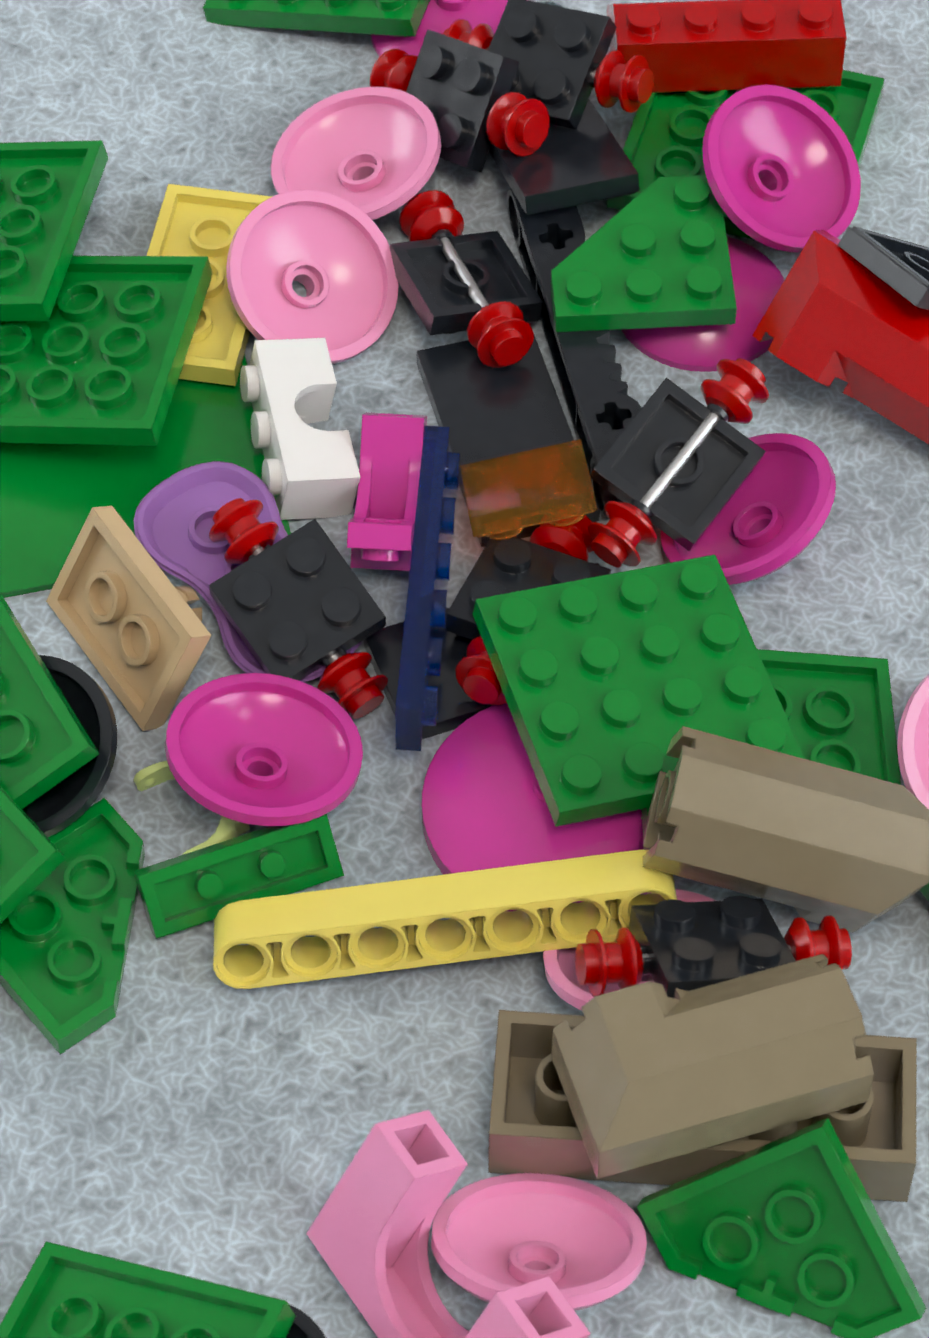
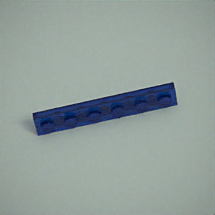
M425 426L396 699L395 750L421 751L424 725L436 726L438 687L428 686V677L441 676L443 638L432 636L433 627L445 628L448 590H438L437 584L438 580L450 581L452 543H442V534L454 535L456 498L446 497L447 489L458 490L460 476V453L449 452V427Z

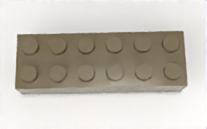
M499 1010L489 1126L488 1173H538L560 1175L574 1179L673 1185L829 1118L871 1200L907 1202L916 1167L917 1038L866 1035L855 1039L856 1059L868 1055L871 1057L874 1076L868 1102L597 1179L551 1057L553 1029L567 1019L571 1030H573L586 1020L583 1015Z

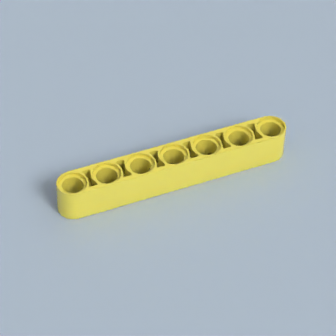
M632 850L240 900L227 904L219 910L214 919L213 969L217 978L225 985L236 989H251L574 948L578 944L586 943V937L590 929H597L604 942H614L617 932L621 927L629 929L631 906L657 904L664 900H677L675 883L672 874L643 867V856L649 850Z

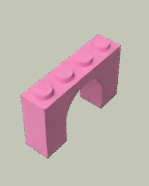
M429 1110L375 1123L306 1234L377 1338H588L591 1333L549 1276L496 1292L470 1331L462 1327L450 1315L433 1283L428 1260V1238L435 1214L468 1163Z

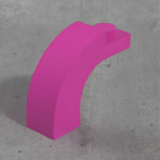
M366 412L362 415L359 467L361 478L358 483L355 513L348 522L347 548H351L350 568L414 570L423 494L427 431L426 415Z

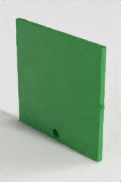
M245 353L241 364V368L242 366L247 365ZM240 372L236 386L179 379L157 446L0 443V593L6 598L52 589L92 507L113 506L135 535L133 520L136 508L142 499L163 480L181 470L200 463L213 461L229 462L249 470L262 480V464L265 458L263 449H255L252 443L251 417L254 411L252 402H244L242 399ZM281 520L287 534H291L288 520Z

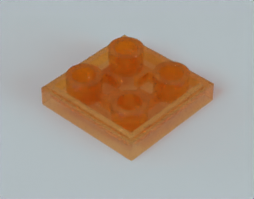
M581 439L460 465L473 537L487 536L490 539L503 540L518 535L524 527L547 522L553 526H568L582 520L585 514L593 513L597 510Z

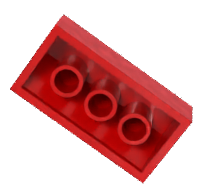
M715 0L607 5L606 14L617 26L610 44V52L613 50L622 52L626 64L635 55L644 56L648 62L649 69L652 70L654 75L652 92L739 90L756 85H775L785 88L841 86L847 39L841 0Z

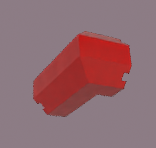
M823 229L814 230L752 336L759 342L773 339L768 350L774 356L820 384L830 387L835 377L848 382L842 392L843 394L856 399L929 444V310L916 307L838 246L840 239Z

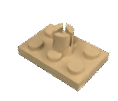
M113 506L92 507L46 602L142 731L153 730L164 725L211 637L210 632L201 622L202 607L191 609L188 605L200 599L191 587L184 585L174 586Z

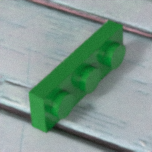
M327 814L299 824L268 826L133 871L150 929L156 939L214 920L219 910L229 903L287 895L344 876Z

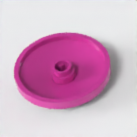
M507 703L488 707L458 726L444 740L428 767L422 790L423 832L432 858L443 875L644 850L641 809L555 827Z

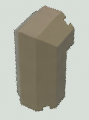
M684 726L671 739L666 755L678 758V762L674 771L669 770L667 773L660 771L643 836V847L650 848L643 856V867L793 906L799 916L809 922L820 924L824 916L831 915L836 919L839 928H845L851 933L856 932L879 916L897 907L929 883V809L905 786Z
M820 954L691 991L676 988L675 998L667 996L662 984L649 981L595 996L581 1007L586 1020L573 1030H571L567 1019L557 1025L552 1033L551 1057L597 1179L868 1102L874 1072L870 1055L856 1059L855 1039L866 1036L862 1014L842 968L835 963L827 965L828 958Z

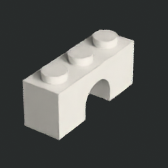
M325 338L255 340L250 365L242 366L240 372L242 399L244 402H252L254 411L251 417L252 443L255 449H263L265 458L262 464V481L274 496L281 520L331 518L351 514L358 490V483L361 478L349 430L324 431L307 425L328 420L337 385Z

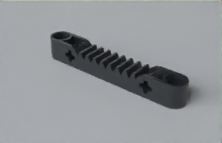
M510 188L507 192L510 226L525 274L543 301L540 315L541 326L588 477L600 507V515L607 517L604 510L606 503L609 501H623L593 480L590 475L594 467L642 407L638 401L627 395V382L621 381L622 367L620 363H615L616 348L615 345H609L610 330L555 332L551 295V271L585 242V230L577 205L526 215Z

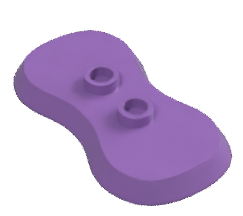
M213 461L188 467L163 480L142 499L136 508L133 520L135 536L161 569L192 586L209 604L218 622L225 648L235 664L246 673H265L210 595L209 585L242 564H228L224 559V555L230 544L227 540L222 542L211 541L209 532L215 524L212 520L214 514L223 505L237 498H243L245 502L256 499L260 500L263 504V510L257 518L260 523L273 521L279 526L273 543L275 544L288 536L281 521L272 493L269 492L266 484L258 476L233 463ZM361 642L353 646L346 652L353 653L359 647ZM320 667L300 681L307 682L321 676L325 667Z

